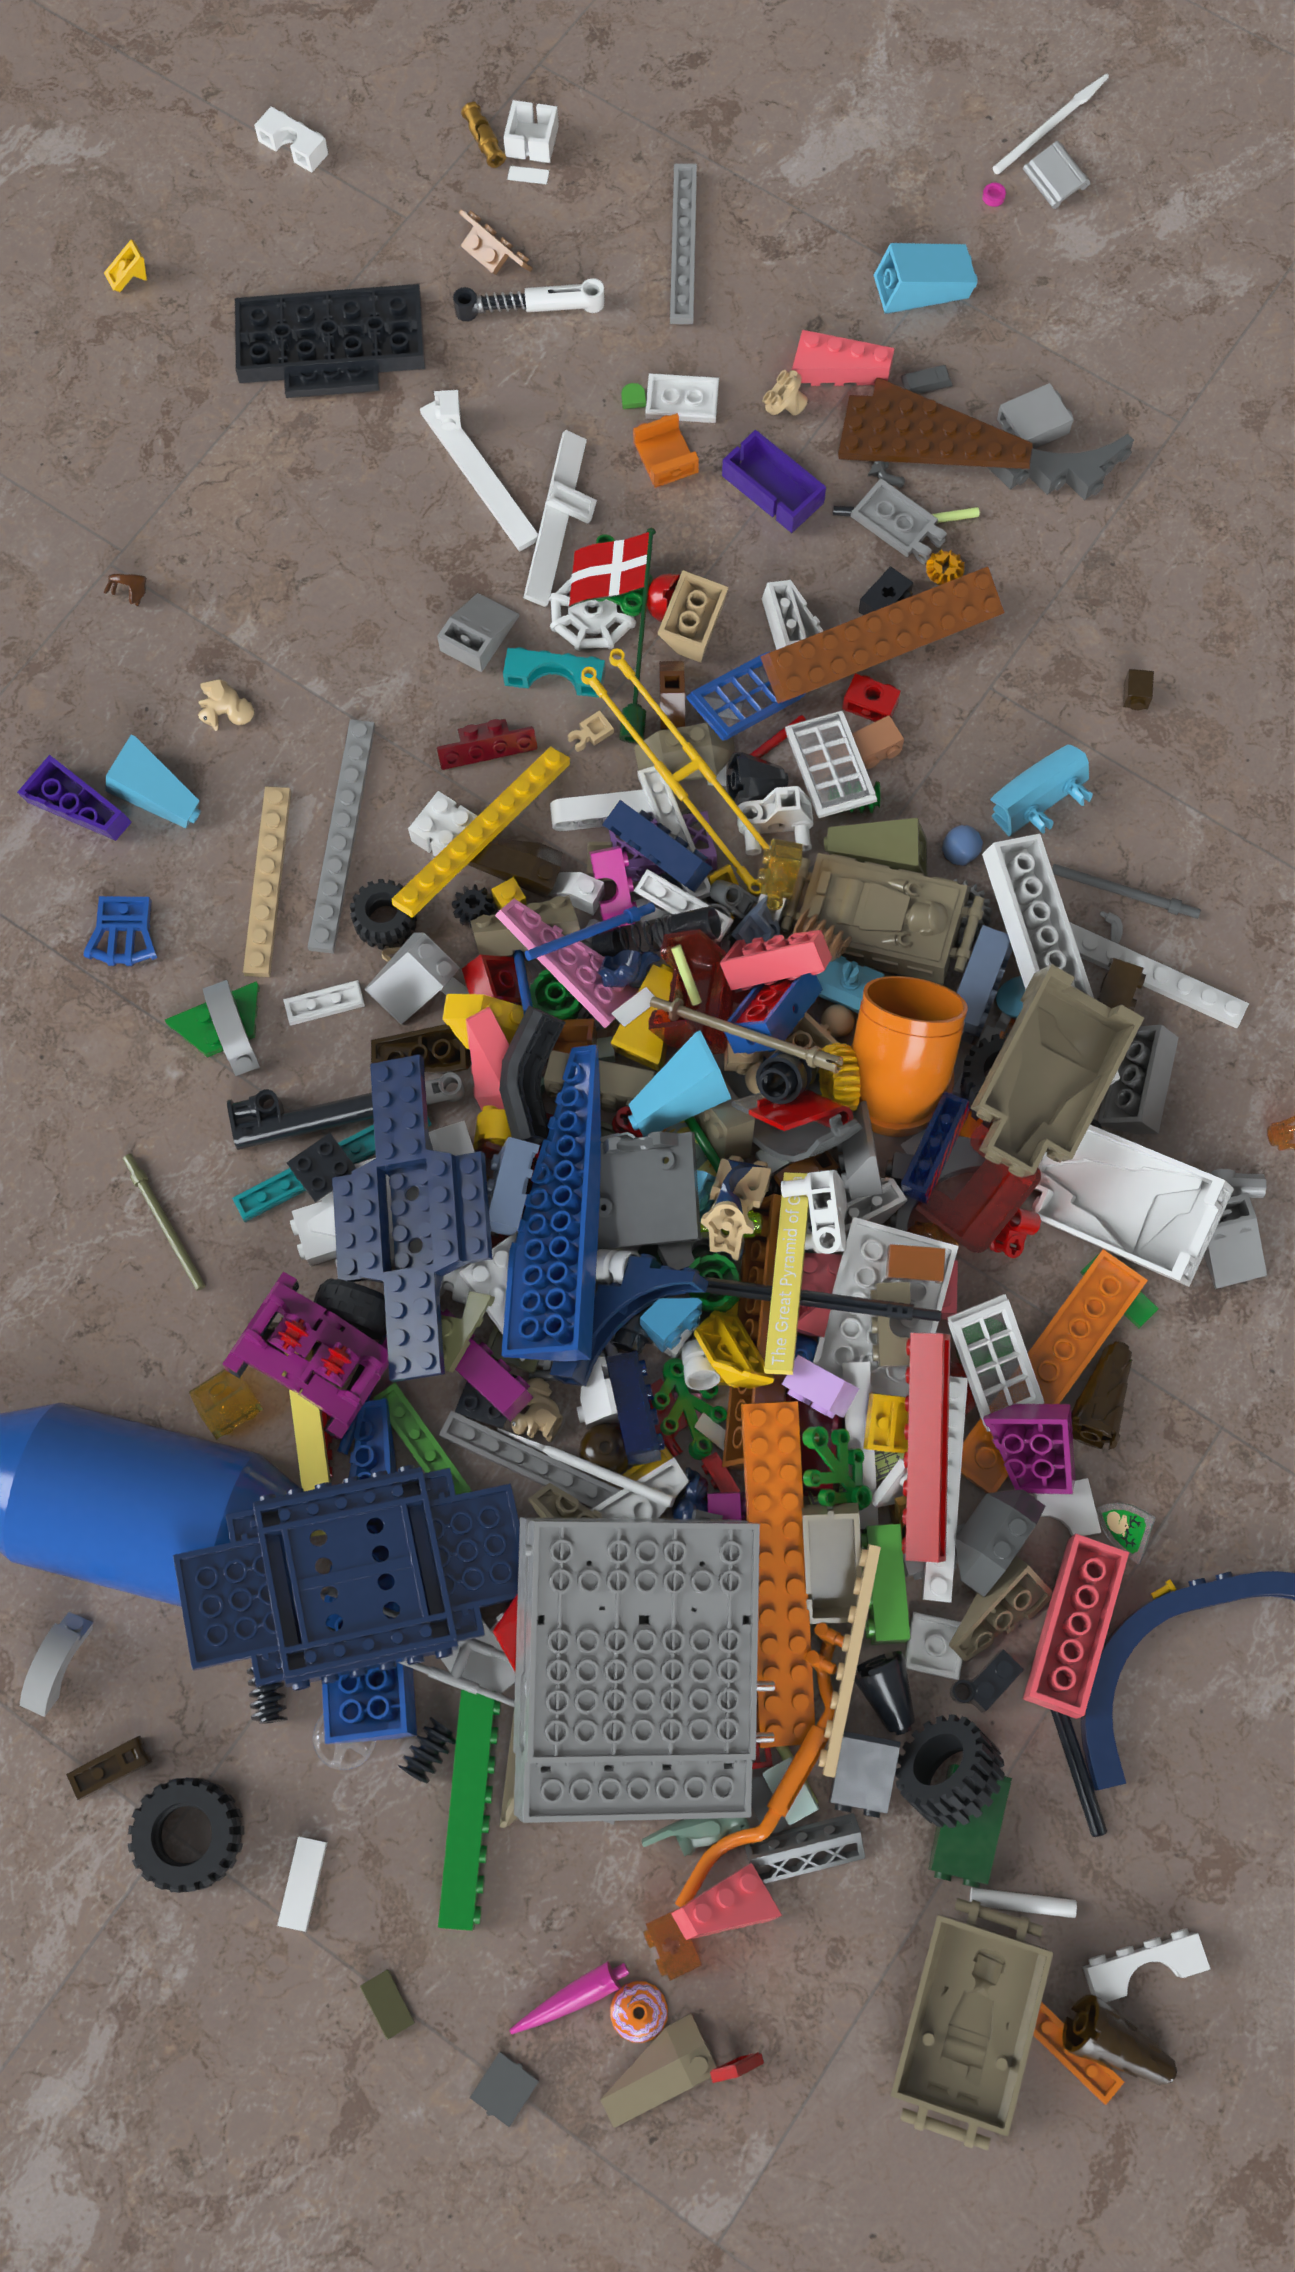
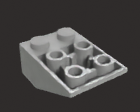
M477 593L448 619L438 634L440 651L482 672L519 618V614Z
M1248 1193L1230 1197L1205 1251L1204 1257L1215 1289L1267 1276L1257 1217Z

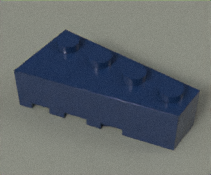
M619 800L602 825L695 893L712 870V867L705 862L708 857L697 849L692 853L687 849L690 845L678 835L675 839L670 837L669 835L672 831L660 822L657 826L651 823L654 818L641 809L638 813L622 800Z

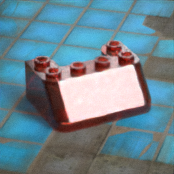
M700 929L664 934L660 954L662 959L674 969L672 981L670 982L669 1002L680 998L683 1000V1007L728 1021L732 1014L735 990L730 989L720 962L727 953ZM681 945L702 1001L700 1004L694 1006L691 1004L671 948ZM662 1009L654 1010L649 1017L648 1029L670 1047L681 1049L695 1032L701 1030L712 1055L722 1054L726 1050L727 1037L724 1031L683 1017H679L676 1021H671L669 1013Z
M981 1122L972 1133L970 1143L972 1148L985 1158L986 1154L979 1149L990 1128ZM986 1159L954 1200L939 1190H932L928 1203L927 1198L930 1191L927 1192V1195L926 1193L916 1204L915 1209L969 1251L981 1253L991 1245L1039 1184L1041 1171L1037 1168L1034 1175L1021 1178L1008 1171L1009 1167L1001 1162L1000 1164H995Z

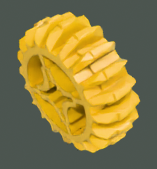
M846 1043L826 1045L822 1051L843 1057V1065L832 1063L841 1068L837 1074L819 1067L818 1081L820 1082L822 1096L849 1107L852 1112L856 1111L859 1097L861 1096V1085L855 1052Z

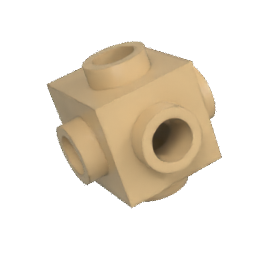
M727 1039L724 1045V1071H737L738 1074L746 1075L747 1070L752 1065L763 1062L764 1051L752 1054H734Z

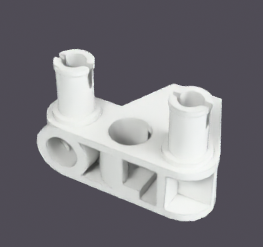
M799 786L775 788L763 800L746 801L738 805L746 817H754L748 820L759 834L794 831L797 851L804 852L812 848L809 831L814 825L811 799ZM737 816L739 832L745 837L746 854L750 856L760 854L762 851L760 844Z
M836 1170L807 1173L805 1179L781 1181L783 1198L807 1195L812 1233H806L805 1250L814 1249L818 1254L845 1251L846 1233L844 1219L847 1210L844 1181ZM831 1192V1199L827 1200V1205H825L823 1193ZM828 1233L835 1237L833 1245H829V1242L825 1241V1236Z

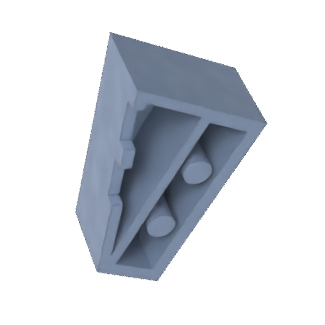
M508 1137L499 1154L493 1155L490 1170H494L493 1178H489L487 1181L491 1232L511 1236L517 1231L527 1196L525 1193L528 1179L532 1177L533 1173L531 1169L532 1160L535 1154L538 1153L540 1145Z

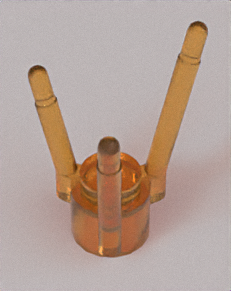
M1295 1116L1272 1123L1271 1126L1267 1127L1269 1143L1271 1146H1277L1279 1151L1285 1149L1295 1150V1144L1289 1143L1290 1140H1293V1131H1295V1125L1291 1126L1289 1124L1295 1122Z

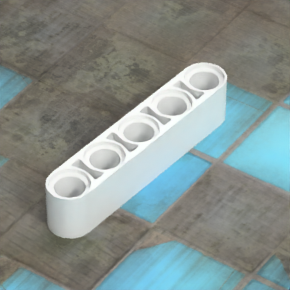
M644 790L562 798L550 803L552 828L556 831L604 827L602 824L619 800H622L638 813L642 809L653 818L654 815Z

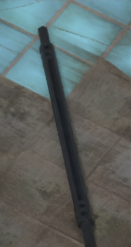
M703 1277L708 1281L705 1293L771 1301L773 1286ZM801 1290L800 1296L801 1306L912 1321L913 1318L941 1321L942 1311L914 1307V1304Z

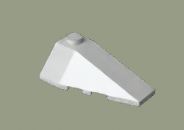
M603 1351L592 1369L587 1385L581 1387L580 1400L582 1406L577 1407L580 1423L585 1422L587 1429L604 1423H618L616 1404Z

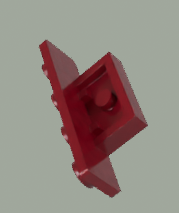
M505 718L501 720L493 719L478 725L470 724L464 728L457 729L460 742L438 746L437 753L441 769L446 770L537 750L538 746L533 726L509 731Z

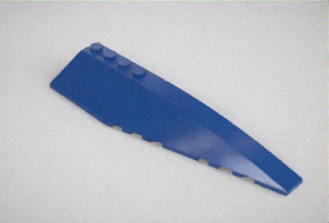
M597 1045L573 1047L571 1049L562 1078L564 1080L562 1091L557 1094L555 1101L557 1107L554 1117H550L549 1133L541 1146L531 1179L533 1185L530 1194L526 1196L524 1204L526 1207L523 1217L520 1219L515 1243L512 1242L509 1250L501 1355L503 1357L565 1362L591 1360L601 1172L600 1074Z
M388 1400L367 1401L358 1412L354 1433V1450L351 1452L349 1461L351 1464L349 1477L358 1476L360 1480L371 1478L370 1474L378 1471H387V1474L397 1472ZM372 1518L368 1521L367 1530L370 1533L378 1534L383 1530L384 1525L380 1519ZM377 1546L372 1551V1557L377 1562H383L389 1557V1551L384 1546ZM383 1574L378 1578L377 1583L381 1589L389 1590L394 1586L395 1581L390 1574ZM329 1595L325 1596L324 1599L327 1603L336 1600V1598ZM389 1602L384 1606L400 1612V1607L395 1602ZM331 1615L326 1620V1626L338 1631L343 1626V1619L339 1615ZM396 1663V1668L380 1672L379 1667L368 1669V1674L361 1677L351 1678L350 1674L338 1676L339 1681L322 1684L325 1744L391 1740L417 1736L413 1668Z

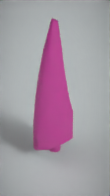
M609 1961L589 1971L527 2014L510 2028V2033L515 2034L554 2021L619 1990L621 1986L618 1980L630 1974L626 1964L623 1963L612 1969Z

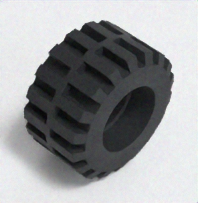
M378 879L376 884L370 881L367 888L364 886L360 887V894L355 893L353 896L354 903L350 904L351 919L357 935L359 934L363 942L367 941L370 947L374 948L377 945L378 949L384 950L385 946L395 948L394 944L399 943L401 946L405 943V937L407 939L411 937V930L415 931L417 914L412 918L392 905V898L404 887L400 883L396 886L393 880L385 883L384 879ZM383 906H390L398 910L395 917L388 922L377 923L370 919L372 913Z

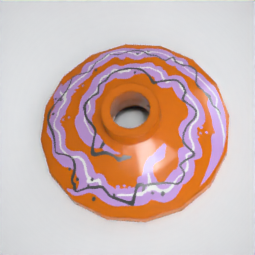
M633 1981L623 1985L615 1994L611 2003L610 2018L614 2029L622 2038L632 2043H645L655 2039L663 2031L668 2019V2005L664 1995L656 1986L646 1981ZM636 2007L644 2009L645 2014L642 2018L634 2016L633 2011Z

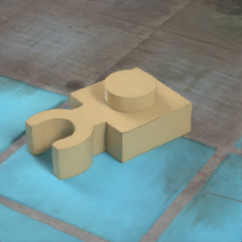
M599 710L579 723L581 730L570 732L568 734V741L572 742L574 739H579L580 742L575 745V750L579 752L586 747L587 742L590 741L595 746L612 735L614 728Z

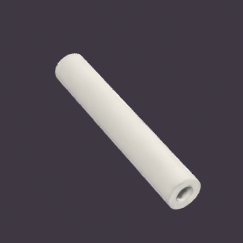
M973 1887L970 1890V1902L973 1899L981 1902L980 1905L988 1908L1070 1918L1076 1917L1077 1902L1073 1899Z

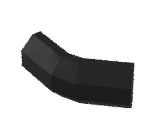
M528 1006L502 1060L499 1090L512 1138L538 1144L541 1147L543 1140L547 1139L549 1133V1122L540 1093L541 1074L566 1022L535 1007Z

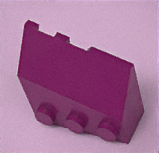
M1013 1404L983 1417L986 1426L989 1427L992 1433L993 1442L1005 1462L1004 1466L1015 1490L1023 1489L1030 1494H1073L1076 1476L1071 1404Z

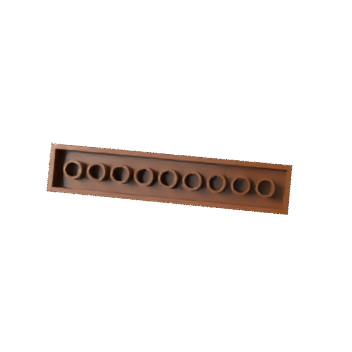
M987 566L760 657L777 703H781L1005 612Z
M772 1194L764 1197L760 1208L753 1207L751 1209L755 1215L751 1219L754 1223L753 1234L745 1233L744 1236L745 1243L740 1277L742 1282L773 1286L781 1195ZM740 1297L737 1316L765 1361L771 1301ZM772 1374L775 1378L773 1383L752 1389L730 1386L723 1468L744 1471L741 1404L786 1402L785 1386L782 1385L786 1374Z

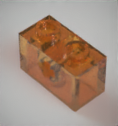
M678 1908L647 1922L646 1927L648 1930L643 1931L649 1948L655 1947L660 1958L656 1959L655 1962L661 1976L668 1975L670 1981L702 1966L692 1940L685 1939L671 1914ZM668 1937L672 1941L678 1940L680 1945L676 1946L678 1951L673 1954L670 1950L665 1951L662 1944L666 1945L664 1940Z

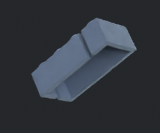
M982 925L957 994L965 1000L968 1006L961 1041L972 1044L974 1036L980 1038L1013 950L1009 944L1010 940L1007 933Z

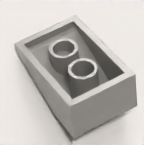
M413 933L364 990L394 1019L403 1024L437 994L460 967L425 933Z

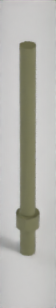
M132 1154L125 1155L122 1159L131 1173V1181L135 1187L140 1189L195 1290L203 1289L206 1285L148 1184L149 1178L143 1169H140Z

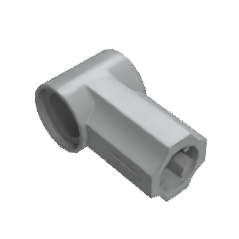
M1217 1169L1211 1172V1175L1226 1180L1234 1188L1231 1197L1248 1193L1250 1198L1265 1197L1267 1185L1264 1174L1235 1173L1231 1169Z

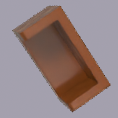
M595 1019L563 1020L566 1023L553 1050L570 1054L573 1047L597 1045Z
M890 1244L887 1252L886 1279L935 1281V1283L941 1284L944 1278L945 1249Z

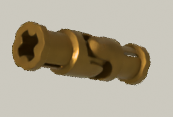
M469 102L462 108L461 115L468 121L469 130L475 141L478 142L480 151L487 157L486 162L491 168L500 167L506 160V154L500 150L497 137L493 133L486 117L482 116L480 112V105L476 102Z

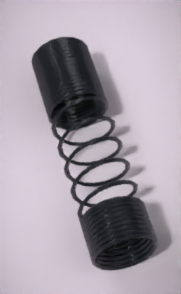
M712 906L673 914V916L669 915L667 925L674 944L670 947L665 945V929L660 918H657L655 921L656 933L662 943L660 949L653 948V931L648 921L643 923L644 936L650 946L647 952H650L651 949L659 952L663 947L671 949L675 944L682 947L718 939L721 935L720 918L716 909ZM658 920L660 921L663 930V941L658 932ZM633 923L631 926L633 942L638 952L644 953L641 950L640 930ZM646 923L648 924L651 933V944L646 935ZM623 926L620 929L612 928L592 937V949L603 957H614L621 951L629 950L630 947L628 932ZM633 926H635L638 931L639 947L634 937ZM621 929H624V931H625V933H626V937H627V949H626V943H625L624 936H623V934L621 933Z

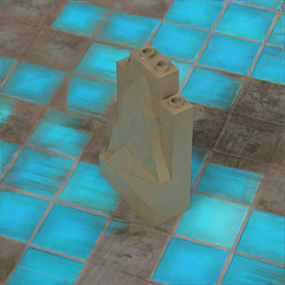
M1053 964L1034 973L1020 1000L1023 1002L1022 1010L971 1106V1109L977 1112V1117L986 1122L993 1121L979 1150L986 1154L985 1158L995 1164H1000L1001 1162L1009 1167L1008 1171L1021 1178L1035 1174L1045 1152H1047L1046 1156L1056 1162L1073 1159L1144 1020V1017L1122 1004L1111 1009L1071 985L1075 977Z

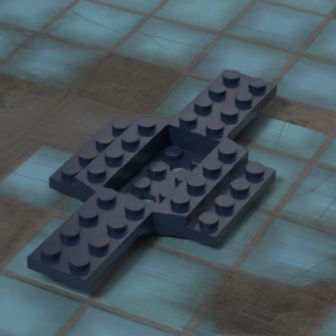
M414 1055L370 1064L376 1159L353 1170L351 1175L332 1178L338 1279L350 1282L369 1280L384 1283L389 1380L393 1382L445 1374L440 1307V1288L443 1276L468 1263L493 1259L485 1153L479 1151L455 1156L451 1153L433 1150L428 1131L424 1058L421 1055ZM386 1175L390 1177L392 1236L395 1256L394 1271L391 1268ZM417 1186L419 1196L417 1199L409 1201L407 1199L408 1189ZM417 1238L421 1239L423 1243L421 1251L412 1253L410 1250L411 1242Z

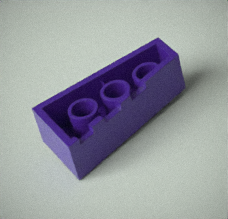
M50 754L17 792L27 803L114 841L132 823L122 811Z

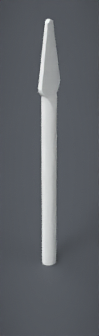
M1103 75L1075 94L1069 103L993 167L994 173L1000 174L1080 104L1088 101L1109 78V75Z
M497 1429L498 1432L540 1450L555 1460L668 1507H672L675 1497L558 1448L542 1445L503 1429Z

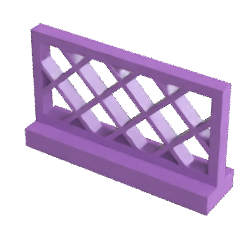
M700 812L710 825L708 812ZM693 813L682 815L689 833L695 836L692 839L694 845L699 839L708 844L709 848L699 849L698 851L708 857L705 862L712 867V870H717V854L713 839L704 827L699 832L690 827L692 822L698 821ZM653 819L651 823L657 826L656 820ZM609 830L613 847L618 845L621 847L622 852L626 850L634 855L632 859L628 860L629 866L625 867L626 876H631L632 882L640 881L647 869L655 874L665 872L639 851L629 846V844L617 839L615 834Z

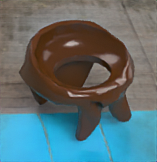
M110 574L104 593L107 594L111 588V594L115 595L118 583L129 586V604L135 603L136 606H139L142 597L146 593L145 584L147 578L135 574Z

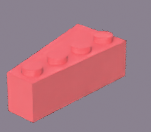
M802 330L792 371L794 370L801 375V383H811V386H820V383H834L835 386H844L845 383H856L857 386L875 385L876 378L888 381L893 362L894 348Z
M817 930L794 933L788 939H785L783 935H775L765 942L763 937L754 938L752 943L746 944L744 939L737 940L722 959L720 965L731 990L740 988L742 990H749L758 984L771 985L785 978L794 980L803 974H820L826 970L832 956L822 931Z

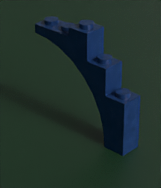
M641 1254V1257L629 1256L621 1284L611 1282L610 1285H598L594 1299L591 1360L553 1361L550 1375L564 1384L586 1386L592 1369L604 1347L627 1321L649 1305L654 1304L659 1298H667L683 1293L706 1292L708 1281L699 1275L700 1272L698 1270L684 1268L681 1271L669 1266H662L656 1261V1257L649 1254Z

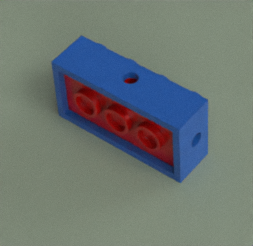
M811 973L803 974L794 980L781 979L771 985H764V983L755 985L727 1022L785 1041L823 989L817 976L811 975ZM724 1032L734 1054L776 1051V1049Z

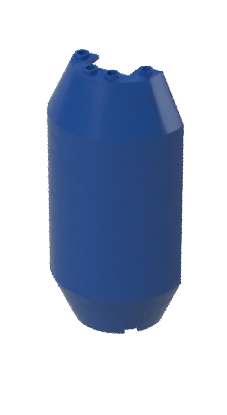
M55 1403L0 1413V1553L13 1563L181 1607L173 1555L230 1543L226 1520L227 1514L254 1509L253 1502L259 1501L258 1498L260 1496L275 1494V1497L287 1495L286 1492L289 1490L300 1488L259 1453L66 1403Z

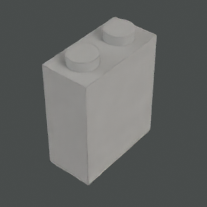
M1049 383L1001 404L997 420L1004 431L1032 442L1033 448L1036 449L1069 434L1073 415L1062 403L1059 392L1055 391Z

